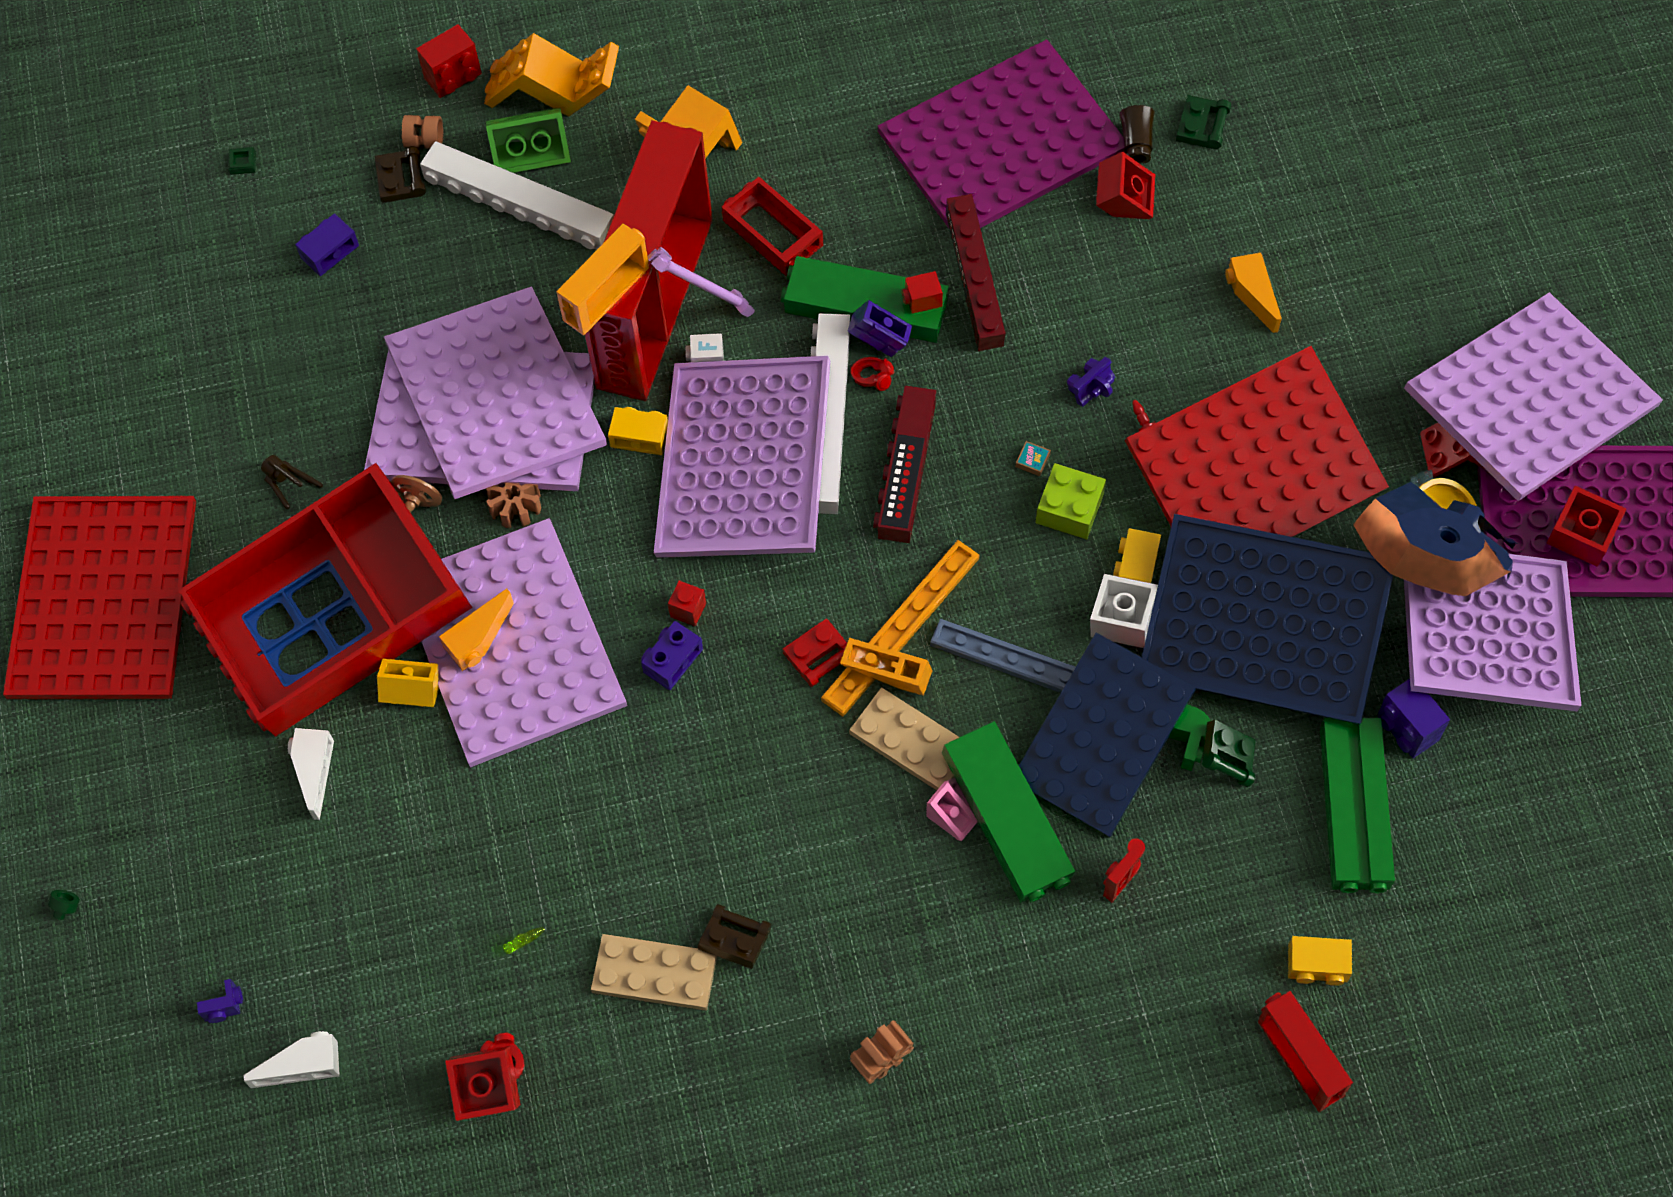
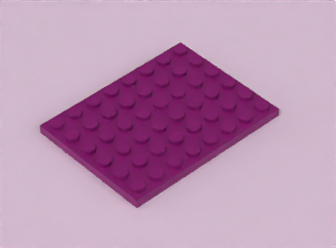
M1047 39L878 125V133L948 228L945 213L947 198L972 194L979 225L982 228L1099 166V162L1120 152L1125 153L1124 137Z
M1600 445L1519 501L1486 469L1477 465L1481 510L1485 519L1503 537L1511 538L1518 544H1515L1512 549L1502 539H1496L1483 530L1484 534L1504 548L1508 554L1567 561L1570 597H1673V446ZM1574 486H1578L1627 509L1598 567L1546 544Z

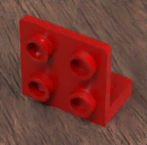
M1439 423L1421 431L1420 435L1429 476L1435 478L1467 460L1485 469Z

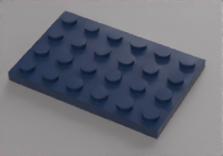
M1096 632L1019 765L1033 793L1111 837L1196 688Z

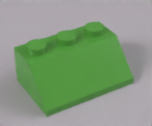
M560 108L486 121L493 163L497 167L514 173L571 162Z

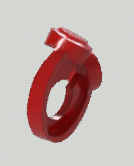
M865 357L856 361L851 367L853 380L861 386H875L876 389L885 391L891 385L890 376L894 374V367L888 359L881 360L876 357ZM866 367H873L875 371H881L877 375H871L868 378L860 376L861 371Z
M497 1034L493 1041H486L480 1051L510 1046L512 1057L516 1061L514 1071L517 1080L524 1071L523 1055L514 1044V1036L512 1034Z

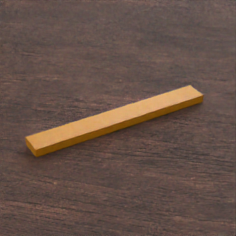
M957 540L869 643L900 652L979 560V554ZM846 668L824 693L821 701L844 717L875 679Z

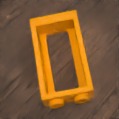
M622 224L556 291L563 321L582 335H585L649 269L645 237L639 230L631 229Z

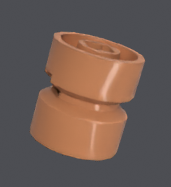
M404 115L402 121V142L404 148H420L421 145H424L426 149H430L435 141L443 143V122L441 116H425L424 119H421L419 115Z

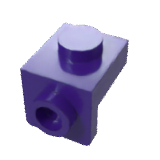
M231 979L224 980L226 996L197 1002L198 1014L205 1022L219 1023L226 1020L228 1016L240 1014L239 1004L243 1003L242 991L240 986L236 987Z

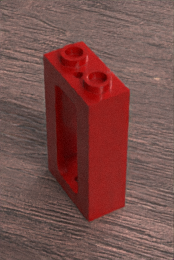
M760 177L745 184L737 195L728 198L722 206L723 221L785 276H787L789 266L794 265L796 256L809 258L823 246V231ZM755 206H760L798 240L781 253L743 220L742 217Z
M1291 991L1284 995L1278 992L1265 1001L1266 1006L1261 1009L1262 1014L1258 1023L1318 1112L1342 1099L1353 1084V1081Z

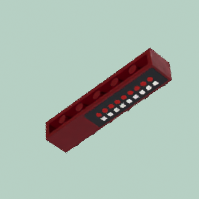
M968 194L947 198L945 213L978 351L1004 347L1006 333L973 195Z
M905 386L903 395H898L896 411H900L899 418H894L892 424V434H895L894 442L889 441L887 457H891L890 465L885 464L883 471V480L886 481L885 489L880 488L878 504H881L882 507L881 512L875 513L873 528H878V539L910 543L936 406V390Z

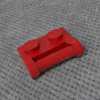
M826 618L784 647L783 654L809 686L813 687L819 683L818 679L840 665L848 642L845 641ZM836 647L840 650L815 669L811 670L808 668Z
M1140 839L1129 841L1127 846L1128 853L1120 863L1114 861L1105 873L1107 877L1103 882L1105 885L1103 896L1110 902L1117 898L1140 869V858L1145 851V844Z

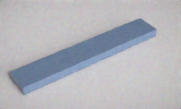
M943 619L939 620L930 641V646L1060 693L1076 668L1075 666Z

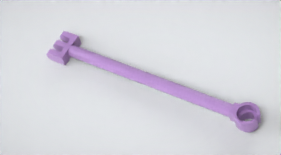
M664 248L654 249L647 256L649 261L653 260L651 264L658 271L663 272L666 270L734 305L746 317L754 313L755 310L739 291L733 289L730 292L672 262L671 255Z

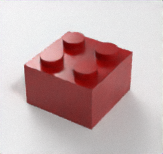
M459 24L416 48L424 79L440 98L453 93L460 86L475 80L477 76L482 74L475 43Z
M1574 486L1546 544L1598 567L1627 509L1578 486Z
M510 1046L452 1056L445 1061L456 1121L512 1111L521 1105Z

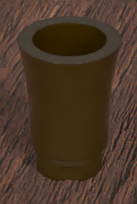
M1145 105L1129 106L1119 113L1125 153L1139 164L1148 163L1151 160V152L1153 150L1152 129L1155 112L1151 107Z

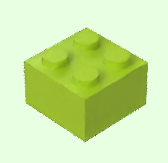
M1054 463L1037 508L1036 524L1088 539L1104 495L1106 479Z

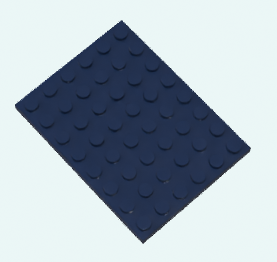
M1174 514L1142 658L1190 684L1197 690L1361 725L1394 575L1390 574L1370 552Z

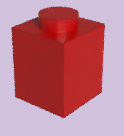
M936 271L905 278V289L901 290L902 298L905 305L909 304L912 314L942 307L943 292Z
M679 580L668 602L670 617L696 626L706 606L705 592L701 588Z

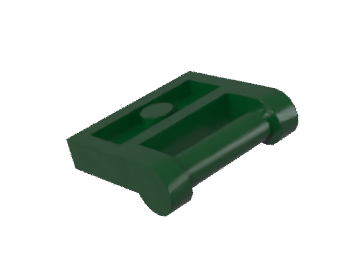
M1187 95L1176 141L1219 149L1222 145L1223 138L1221 135L1226 115L1231 110V103L1224 99L1215 101ZM1209 112L1217 113L1212 133L1204 135Z
M1217 720L1209 721L1206 727L1202 765L1211 771L1218 770L1236 779L1244 787H1250L1255 780L1252 767L1256 740ZM1220 756L1238 764L1239 766L1236 767L1221 760Z

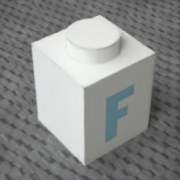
M722 334L690 335V345H686V361H724Z

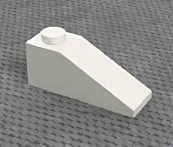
M295 728L294 737L290 738L288 742V754L291 755L307 808L313 819L320 820L334 740L329 731Z
M328 1032L312 1033L311 1037L301 1038L244 1075V1082L250 1088L338 1077V1042Z

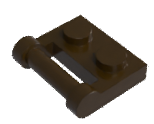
M408 147L405 151L375 156L382 203L425 195L426 189L425 184L422 183L419 159L421 158L419 148ZM403 163H409L412 184L405 187Z
M717 904L699 941L698 950L752 969L768 938L772 923L764 920L762 923L730 912L726 910L725 906ZM724 921L757 933V936L755 938L720 924Z

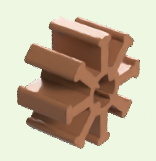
M504 482V487L494 485L486 488L489 513L492 519H496V516L500 515L503 527H512L511 521L514 514H518L522 527L530 524L528 510L536 512L537 515L540 514L541 503L539 497L541 495L537 484H524L521 486L519 483Z
M891 1021L887 1027L885 1025L879 1027L871 1039L865 1038L860 1043L862 1047L853 1051L850 1055V1061L866 1081L871 1084L877 1077L880 1080L886 1076L892 1066L897 1067L902 1063V1057L913 1050L914 1047L912 1045L914 1043L895 1021Z

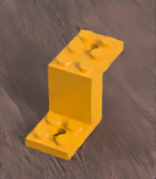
M533 33L525 40L522 39L512 50L509 49L499 60L496 59L490 67L491 78L485 87L486 98L484 104L493 108L520 89L554 109L560 108L561 113L569 117L610 88L619 46L610 42L603 48H599L589 58L581 61Z
M687 85L661 120V122H668L683 128H694L697 131L703 132L705 158L717 142L725 148L730 146L736 151L742 144L729 110ZM640 111L635 121L639 127V133L645 138L651 120H657Z

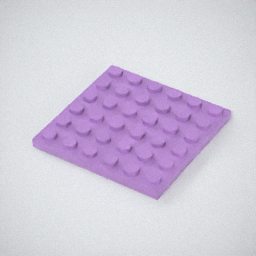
M1509 554V557L1513 560V567L1507 583L1506 574L1467 596L1451 595L1404 580L1411 691L1569 711H1578L1580 709L1581 697L1567 561Z

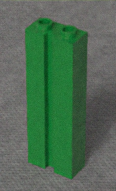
M796 256L794 265H790L788 269L787 280H789L788 287H783L781 302H784L785 313L813 319H818L819 313L850 315L851 321L854 311L870 300L912 325L909 338L937 343L942 318L944 317L948 302L949 286L940 284L943 292L942 307L912 314L909 304H904L901 292L902 289H905V278L907 277Z
M1324 718L1320 727L1332 890H1340L1342 893H1354L1358 890L1384 893L1391 889L1395 881L1381 718H1362L1361 725Z
M994 721L944 744L942 755L1020 903L1028 899L1030 903L1041 899L1046 895L1044 890L1050 887L1059 890L1069 885L1075 870L996 722Z

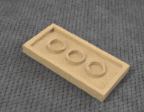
M881 687L849 730L850 735L935 790H938L945 781L954 778L942 755L944 744L959 738V736Z
M602 934L591 991L595 994L707 1011L717 956L698 950V948Z

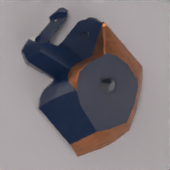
M1412 482L1375 498L1354 523V527L1366 548L1390 574L1420 586L1451 595L1467 596L1506 574L1507 583L1512 572L1513 560L1509 557L1508 552L1481 532L1480 528L1496 539H1502L1512 549L1518 543L1511 538L1503 537L1485 519L1480 507L1453 500L1447 509L1442 508Z

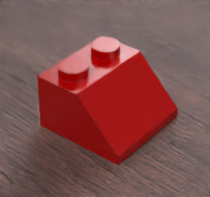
M1124 152L1099 162L1096 206L1113 217L1153 218L1155 174Z

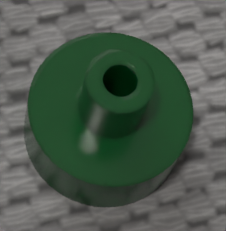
M54 890L50 894L48 906L54 910V918L64 920L66 914L76 912L80 899L72 892Z

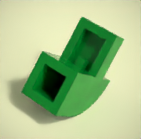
M1191 705L1185 707L1168 737L1187 743L1181 768L1192 771L1194 762L1200 763L1207 722L1211 721L1202 710Z

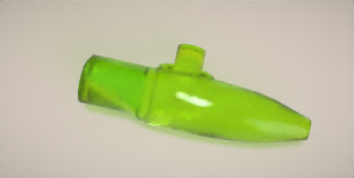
M540 927L523 934H518L516 938L503 945V950L506 954H510L537 939L545 929Z

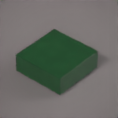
M254 147L229 149L228 170L230 175L256 173V151Z

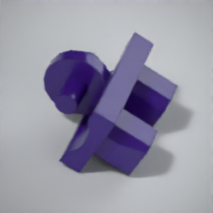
M1104 357L1101 361L1091 358L1085 363V375L1083 377L1073 374L1067 379L1068 389L1075 395L1078 405L1083 407L1093 397L1096 398L1099 395L1109 397L1113 393L1110 385L1114 382L1115 374L1111 370V360Z

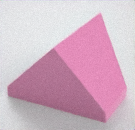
M955 778L945 781L927 802L926 817L959 841H962L978 822Z

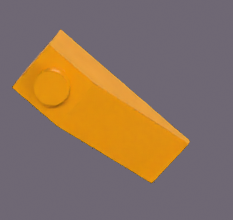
M1262 253L1231 258L1229 268L1225 270L1227 283L1232 284L1234 294L1273 333L1278 332L1282 318Z
M507 588L439 636L443 648L462 671L468 667H474L481 661L511 610L514 602Z
M849 638L840 662L841 665L898 689L924 696L933 671L926 659Z

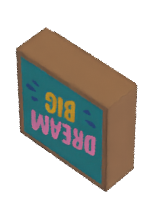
M1026 441L1016 461V467L1041 476L1051 450Z

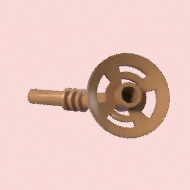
M396 475L391 480V484L399 496L404 499L403 502L410 513L419 506L437 507L442 502V496L439 491L423 480L407 475ZM424 493H427L432 499H427Z

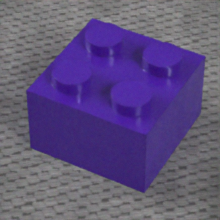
M1410 679L1386 695L1377 714L1381 718L1382 727L1394 735L1400 749L1405 753L1408 752L1412 758H1415L1437 743L1450 721V718L1428 693L1411 691Z

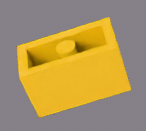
M615 407L608 432L610 447L663 455L668 426L667 415L658 411L644 412L632 407Z
M1129 528L1127 538L1121 537L1118 553L1123 554L1122 562L1116 561L1113 576L1151 583L1161 535Z
M382 659L377 675L378 702L434 707L439 691L438 664Z
M1292 936L1288 944V979H1296V982L1303 984L1313 983L1314 980L1326 981V984L1333 986L1343 985L1344 982H1348L1352 975V940Z

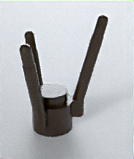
M276 455L269 456L261 465V471L267 475L264 481L271 486L285 509H289L290 505L277 486L276 481L283 482L288 478L297 486H303V483L290 472L319 488L323 487L321 482L293 467L287 461H282Z

